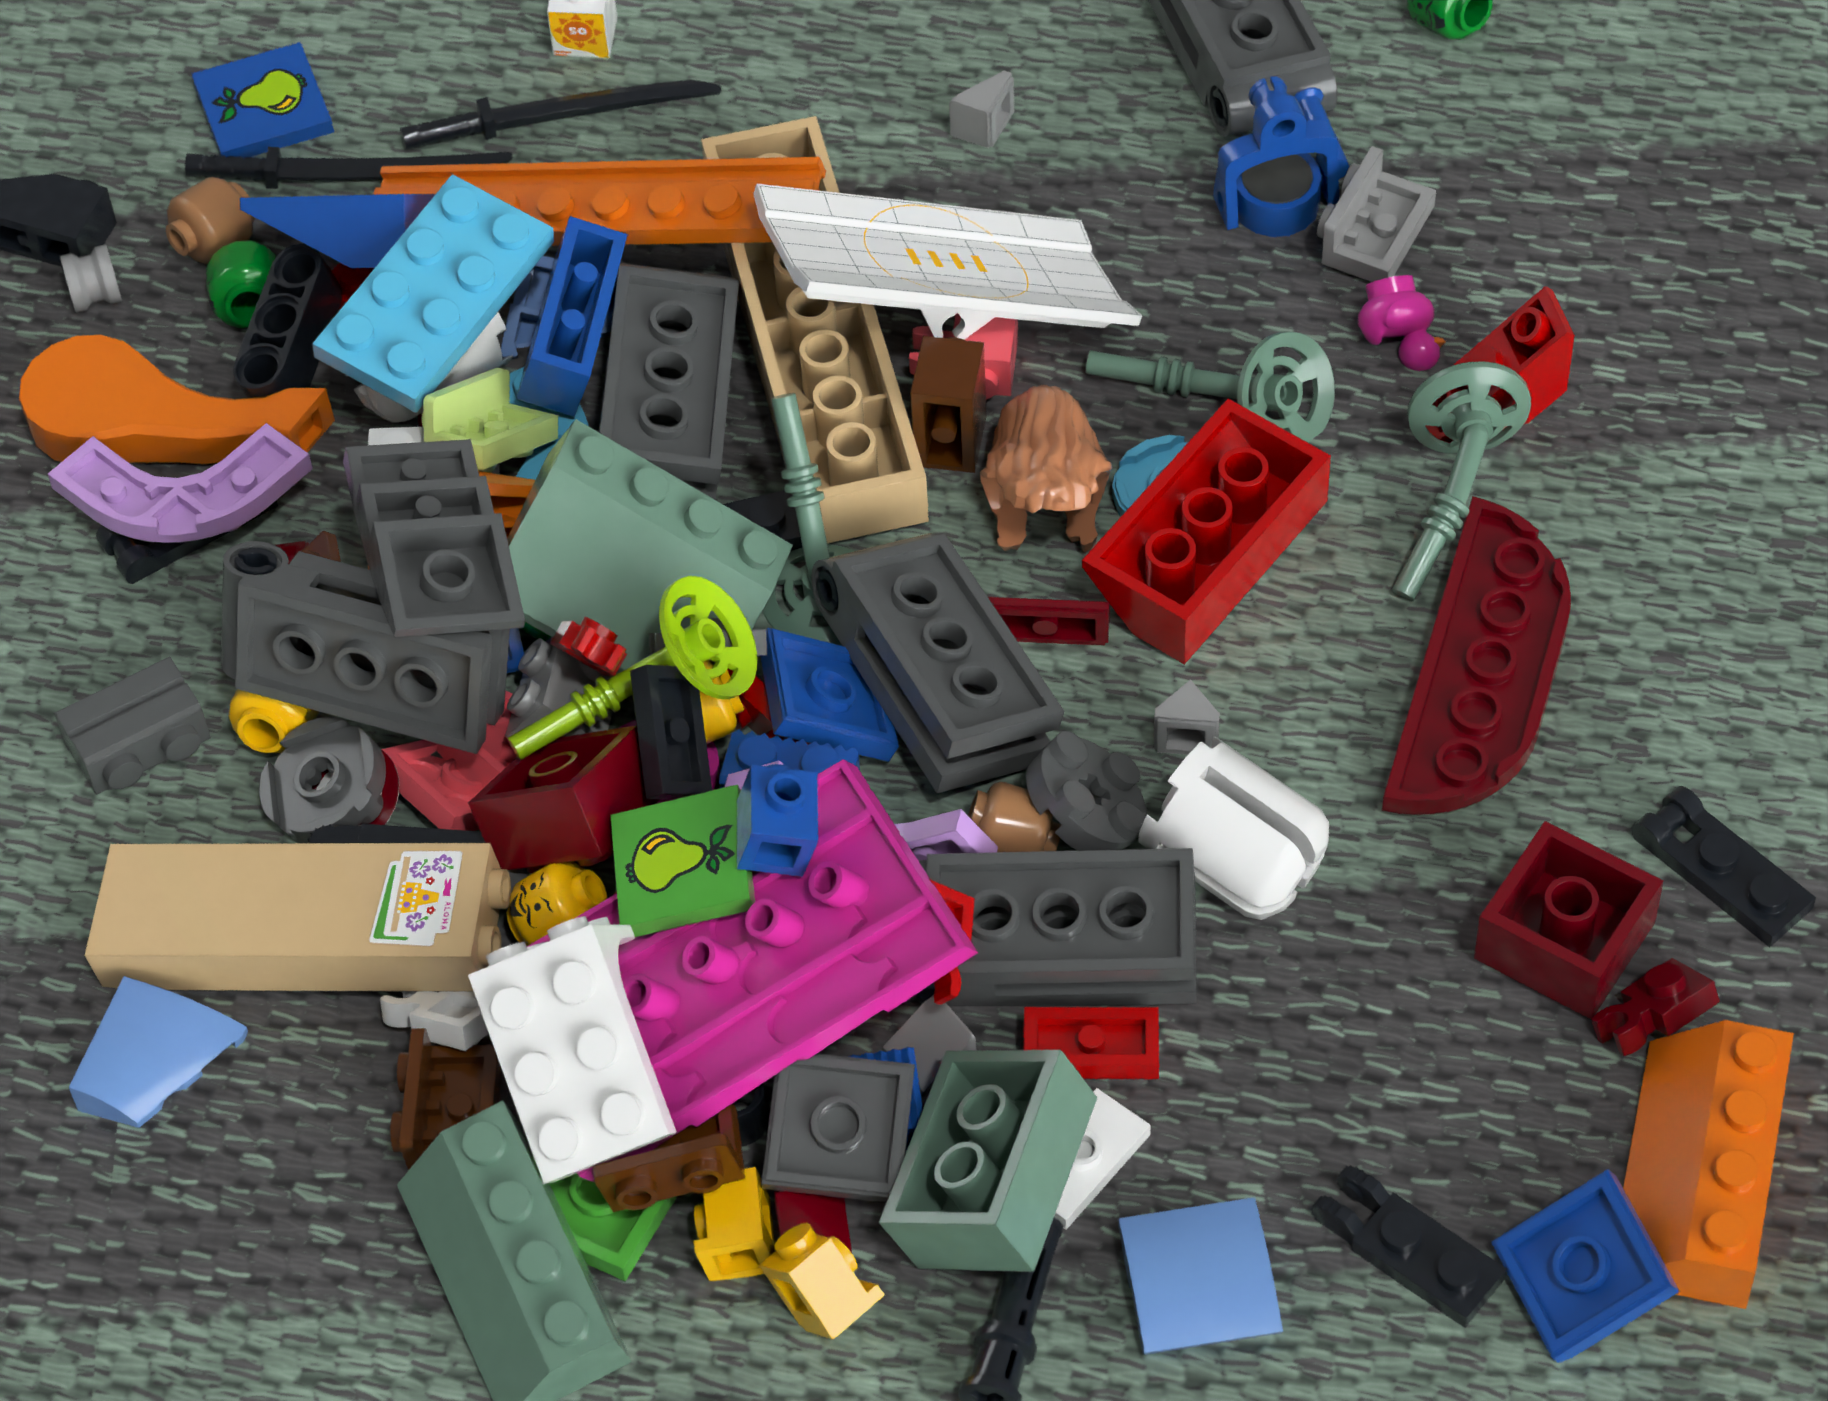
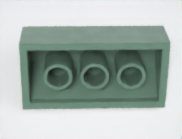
M502 1100L440 1132L399 1181L397 1186L493 1401H557L631 1363L632 1360L550 1183L544 1184L524 1128L506 1103Z

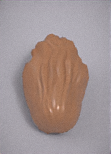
M1048 385L1030 387L1028 391H1024L1023 394L1016 396L1002 408L994 432L992 449L987 454L985 468L980 471L982 487L988 499L990 509L997 518V543L1004 551L1010 549L1018 550L1027 536L1026 523L1028 515L1026 510L1030 513H1035L1042 508L1064 511L1067 517V537L1071 542L1081 541L1083 552L1091 550L1095 545L1098 536L1095 528V515L1104 494L1110 471L1112 470V463L1104 456L1096 434L1090 427L1087 416L1079 402L1067 391L1061 390L1060 387Z

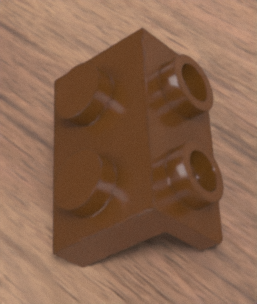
M426 1028L411 1029L409 1052H400L397 1062L399 1091L404 1093L402 1111L393 1112L390 1127L392 1149L394 1152L402 1153L408 1171L440 1132L499 1103L502 1068L493 1045H473L466 1051L448 1046H432Z
M734 1103L697 1127L689 1125L651 1151L595 1165L593 1167L594 1182L612 1211L618 1212L625 1209L641 1210L652 1206L656 1201L691 1192L707 1193L718 1189L723 1184L746 1179L738 1115Z

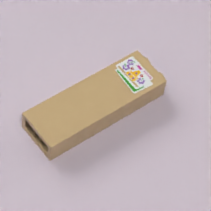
M491 843L110 844L84 956L102 987L118 988L125 976L166 990L473 991L468 975L488 967L486 955L502 947L501 933L497 923L500 909H507L510 903L511 879L508 870L501 869Z

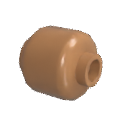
M209 177L173 197L167 209L169 224L166 226V236L171 246L180 255H188L195 261L208 264L212 255L222 246L235 241H249L253 232L255 217L240 210V198H250L249 195L235 182H227L217 177Z
M999 781L994 783L987 793L977 790L967 816L998 846L997 852L1057 850L1060 837L1055 831L1062 824L1052 821L1053 815L1049 809L1040 816L1031 801L1027 789Z

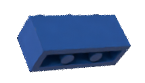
M572 216L569 217L553 261L516 399L575 417L592 372L628 234Z

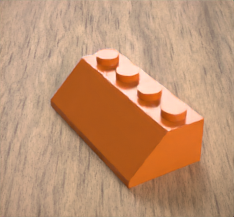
M1723 1020L1651 1040L1649 1043L1623 1189L1680 1291L1675 1295L1742 1309L1747 1307L1756 1274L1794 1033Z

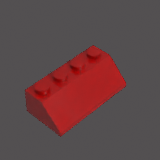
M1228 398L1082 559V568L1133 635L1185 665L1328 501L1331 455Z

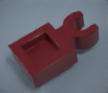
M1671 958L1663 964L1651 968L1645 976L1620 991L1624 1004L1612 1005L1602 1009L1594 1015L1592 1023L1599 1042L1603 1044L1614 1037L1619 1054L1627 1056L1644 1046L1648 1034L1658 1030L1666 1036H1670L1720 1003L1712 979Z

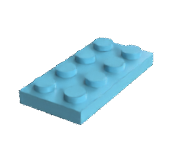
M452 174L312 343L314 358L417 413L423 406L424 397L436 390L554 243L553 227Z

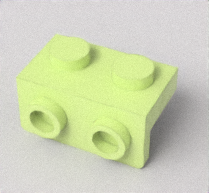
M491 369L424 397L422 413L424 442L471 439L477 469L481 472H492L496 469L497 464L511 458L530 456L534 453L535 448L558 439V415L510 404V373L506 369Z

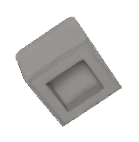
M1004 70L952 98L949 103L951 136L986 148L994 146L1014 113V78L1011 72Z
M934 995L926 1000L883 1046V1051L901 1050L906 1047L914 1048L920 1092L923 1096L930 1092L946 1051L977 1050L976 1038L946 1003L942 1005L934 1003Z

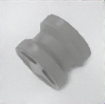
M106 244L94 247L89 255L78 257L73 253L60 256L76 313L87 311L94 302L104 300L109 304H114L122 301Z

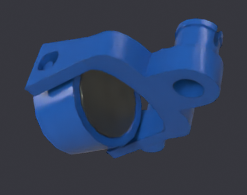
M1271 76L1270 83L1273 91L1269 90L1265 78L1257 81L1249 90L1250 102L1256 109L1253 116V133L1228 142L1218 153V167L1213 197L1227 230L1238 228L1239 220L1243 226L1256 234L1280 237L1290 236L1305 230L1316 219L1320 208L1321 191L1327 204H1337L1339 201V179L1346 176L1350 166L1322 106L1323 92L1315 87L1306 88L1293 97L1288 95L1286 84L1281 78ZM1309 153H1317L1316 160Z

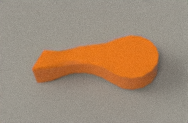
M104 335L74 336L52 344L31 361L20 382L19 400L34 442L40 450L53 460L59 462L65 460L93 436L128 463H218L266 423L308 453L335 421L326 388H287L265 397L240 399L209 396L189 389L167 377L123 340Z

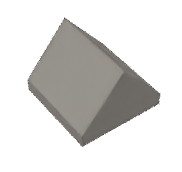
M1189 680L1155 708L1154 750H1157V753L1188 755L1201 741L1211 747L1213 737L1215 736L1219 739L1220 713L1192 680Z

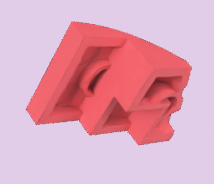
M505 690L504 712L496 725L487 724L486 740L477 754L426 740L381 749L392 759L399 776V793L438 829L479 830L468 802L517 757L508 738L505 737L512 713L507 710V704L513 693ZM437 751L442 758L431 756V754Z

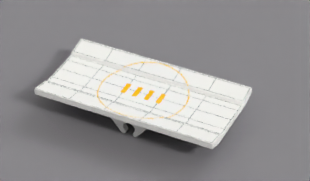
M756 184L753 195L759 218L793 282L803 290L807 298L919 309L933 336L939 338L943 337L942 325L944 322L958 313L961 321L953 329L952 333L956 338L964 340L995 317L1105 328L1111 323L1139 326L1142 315L1127 301H1122L1092 254V246L1081 220Z

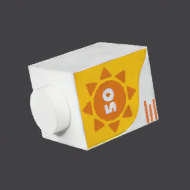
M549 0L547 14L554 55L610 58L617 21L615 0Z

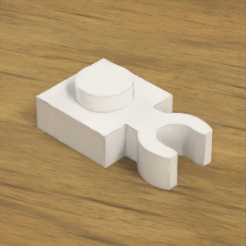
M402 991L403 998H395L388 995L380 998L382 1018L385 1024L397 1028H426L430 1041L441 1044V1046L466 1051L471 1046L477 1045L482 1038L489 1034L474 991Z

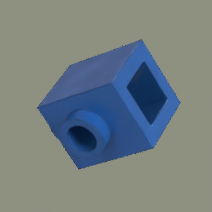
M751 764L737 799V869L803 877L818 843L817 772L794 770L782 764L768 766Z

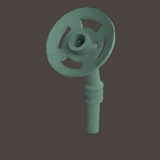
M1278 332L1259 342L1247 357L1240 375L1196 369L1194 362L1187 361L1185 366H1182L1179 359H1174L1171 364H1168L1167 357L1162 356L1156 362L1093 350L1089 351L1086 364V374L1152 385L1154 392L1161 393L1164 388H1167L1169 395H1175L1177 390H1180L1181 397L1186 398L1192 392L1237 399L1239 405L1308 443L1324 431L1334 405L1335 381L1326 353L1312 338L1297 332ZM1280 347L1290 348L1300 354L1302 359L1297 362L1287 356H1273L1274 349ZM1281 365L1289 372L1286 375L1274 374V366ZM1255 367H1256L1258 373H1257L1256 377L1253 378V377H1251V376H1252L1253 371H1254V369H1255ZM1312 379V404L1304 420L1296 412L1302 402V382ZM1266 410L1277 411L1280 418L1271 419L1265 412Z
M1481 361L1450 366L1426 379L1416 389L1410 399L1407 417L1411 432L1415 438L1432 450L1441 453H1457L1443 494L1437 493L1433 500L1437 506H1429L1427 514L1431 518L1424 517L1420 524L1424 531L1392 588L1395 594L1412 602L1419 593L1446 541L1453 542L1457 535L1453 529L1459 530L1463 525V521L1459 517L1465 518L1470 512L1466 503L1484 451L1498 446L1511 438L1521 429L1529 416L1531 409L1529 388L1525 380L1511 368L1497 363ZM1468 385V389L1453 393L1445 398L1438 407L1432 405L1439 397L1450 390ZM1491 385L1507 391L1514 398L1516 404L1502 410L1499 402L1493 397L1488 396ZM1426 425L1441 426L1444 434L1453 441L1447 443L1437 439L1428 431Z
M796 393L783 394L771 398L786 465V469L781 471L782 479L789 480V483L784 485L785 493L792 494L787 499L789 507H795L802 548L789 553L775 588L763 609V614L774 629L832 644H839L840 641L830 626L811 627L813 615L823 616L816 604L812 590V568L818 560L854 552V550L839 545L827 544L819 503L825 499L823 491H817L816 489L822 485L821 478L814 477L813 475L819 471L818 464L811 463ZM805 559L806 565L798 568L794 566V564ZM784 584L785 599L792 610L789 616L781 610L775 596L777 585ZM795 584L803 585L804 599L802 601L794 593Z

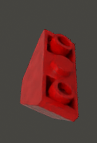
M1545 286L1452 366L1467 362H1492L1504 365L1517 372L1525 380L1531 396L1530 413L1524 423L1527 424L1567 391L1575 335L1553 290ZM1468 385L1450 390L1439 397L1432 405L1438 407L1448 396L1468 389ZM1491 385L1488 396L1496 399L1502 410L1516 404L1514 398L1507 391ZM1426 425L1428 431L1437 439L1447 443L1453 441L1444 434L1441 426Z

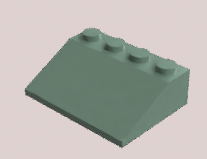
M577 419L574 420L548 453L507 538L525 622L551 637L555 635L562 621H574L580 625L584 617H588L618 635L614 642L615 644L626 648L625 653L627 656L616 674L649 656V633H661L659 606L662 595L670 584L686 576L702 577L721 587L735 601L744 616L747 617L750 628L753 629L775 588L793 546ZM682 597L677 599L671 610L673 614L678 609L690 605L691 598ZM712 610L708 618H718ZM683 618L680 625L683 629L690 626V618Z

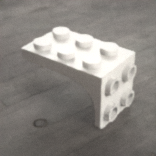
M586 916L558 924L547 930L550 938L549 942L538 943L526 947L525 942H519L498 949L486 955L488 967L468 975L544 1184L556 1182L677 1133L621 979L618 947L635 939L631 925L610 924L608 917L588 922Z

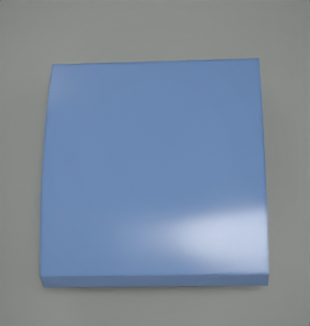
M1255 1197L1118 1218L1129 1288L1132 1289L1143 1355L1283 1332L1274 1279Z

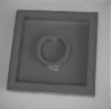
M815 1054L807 1060H797L777 1073L774 1079L762 1189L887 1202L905 1157L915 1064Z

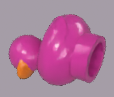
M1393 276L1367 284L1365 287L1368 301L1363 305L1358 315V325L1366 340L1372 345H1379L1382 338L1405 336L1398 348V357L1401 363L1408 369L1415 371H1425L1435 366L1440 357V347L1446 341L1427 333V329L1434 320L1435 309L1432 302L1424 294L1416 291L1413 276Z

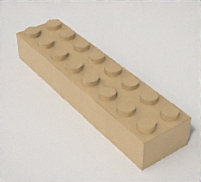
M816 116L701 139L703 159L820 157L826 170L825 178L820 180V191L839 193ZM773 242L723 243L732 278H738L739 281L738 300L782 456L783 451L771 398L783 394L796 393L811 463L818 464L819 471L813 475L814 477L821 478L822 485L816 489L817 491H823L825 499L819 503L827 543L929 522L926 474L874 305L807 298L803 290L793 282Z

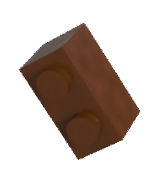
M923 336L911 389L913 435L923 467L969 473H975L987 416L984 342L967 341L956 337L939 338Z

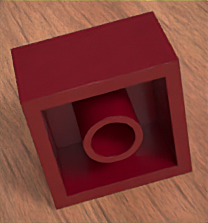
M637 725L560 737L522 760L516 757L468 804L485 843H491L501 869L526 868L528 873H534L553 863L578 861L580 866H590L607 859L614 853L611 815L654 805L660 799H646Z
M1544 821L1480 915L1474 959L1592 1020L1654 926L1664 880Z

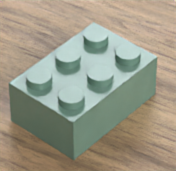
M1061 1050L946 1051L879 1221L880 1225L918 1269L1034 1272L1098 1097Z

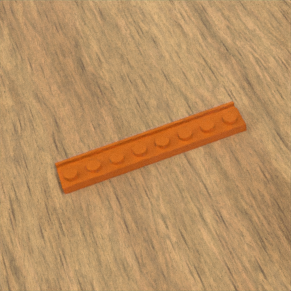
M820 157L382 166L380 170V175L383 178L380 187H375L373 195L436 194L453 174L553 227L554 243L551 246H559L570 216L628 234L625 245L764 243L772 241L758 215L753 195L756 184L820 191V180L825 178L826 170Z

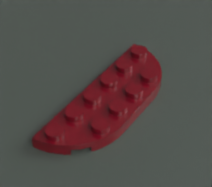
M1472 496L1469 506L1470 512L1465 519L1384 792L1382 811L1412 815L1436 814L1457 810L1482 801L1496 793L1518 774L1527 762L1536 744L1566 637L1571 608L1570 584L1561 558L1555 559L1550 550L1538 538L1539 530L1517 513L1491 501Z

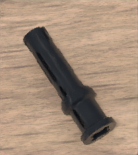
M1053 1218L1034 1272H1004L992 1318L976 1331L974 1346L978 1352L971 1376L965 1377L961 1381L958 1391L961 1401H1022L1018 1388L1025 1365H1029L1034 1361L1037 1352L1035 1337L1031 1332L1046 1287L1058 1240L1063 1232V1225L1057 1218Z

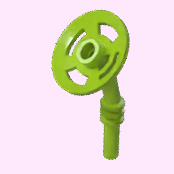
M686 576L673 582L663 593L659 606L660 629L665 647L608 680L602 676L596 678V687L589 683L584 685V694L581 695L577 691L570 694V702L508 737V741L515 754L522 760L584 723L588 727H592L595 725L596 716L604 720L608 717V709H611L614 713L621 710L620 702L633 695L630 671L644 665L676 666L694 687L704 694L717 699H731L744 693L752 685L756 676L757 650L751 628L741 609L721 587L708 579L698 576ZM682 597L691 598L690 605L678 609L673 614L671 610L677 599ZM711 610L724 625L730 637L732 647H725V637L721 628L716 622L708 618ZM683 618H690V626L683 629L680 625ZM711 659L715 664L712 669H706L703 662ZM727 668L733 671L731 678L726 684L717 685L713 683L712 679L725 673Z

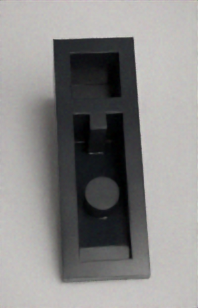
M58 174L0 179V250L62 267L61 255L73 253L81 257L91 254L94 247L104 245L117 224L108 189L90 180H77Z

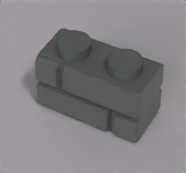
M170 656L54 713L67 748L96 795L109 788L123 789L129 787L141 777L144 771L168 759L173 761L185 759L192 755L202 742L211 738L203 710Z

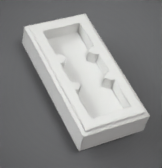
M1098 1088L1093 1091L1098 1098L1054 1216L1062 1223L1065 1230L1068 1229L1150 1136L1151 1125Z

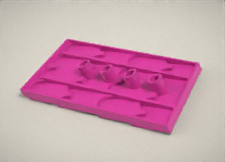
M844 759L818 774V843L803 877L752 871L755 902L748 911L635 937V939L618 947V963L624 990L677 1133L689 1125L699 1126L795 1061L811 1058L880 1011L890 1012L978 953L965 931L961 929V925L935 885L929 880L930 878L904 838L899 834V830L874 792L869 788V784L857 766ZM617 893L576 918L586 916L589 922L608 917L610 924L620 925ZM545 935L544 937L538 939L537 941L533 942L527 947L538 943L549 942V935ZM676 1134L606 1162L651 1151ZM593 1167L577 1173L579 1177L594 1182Z

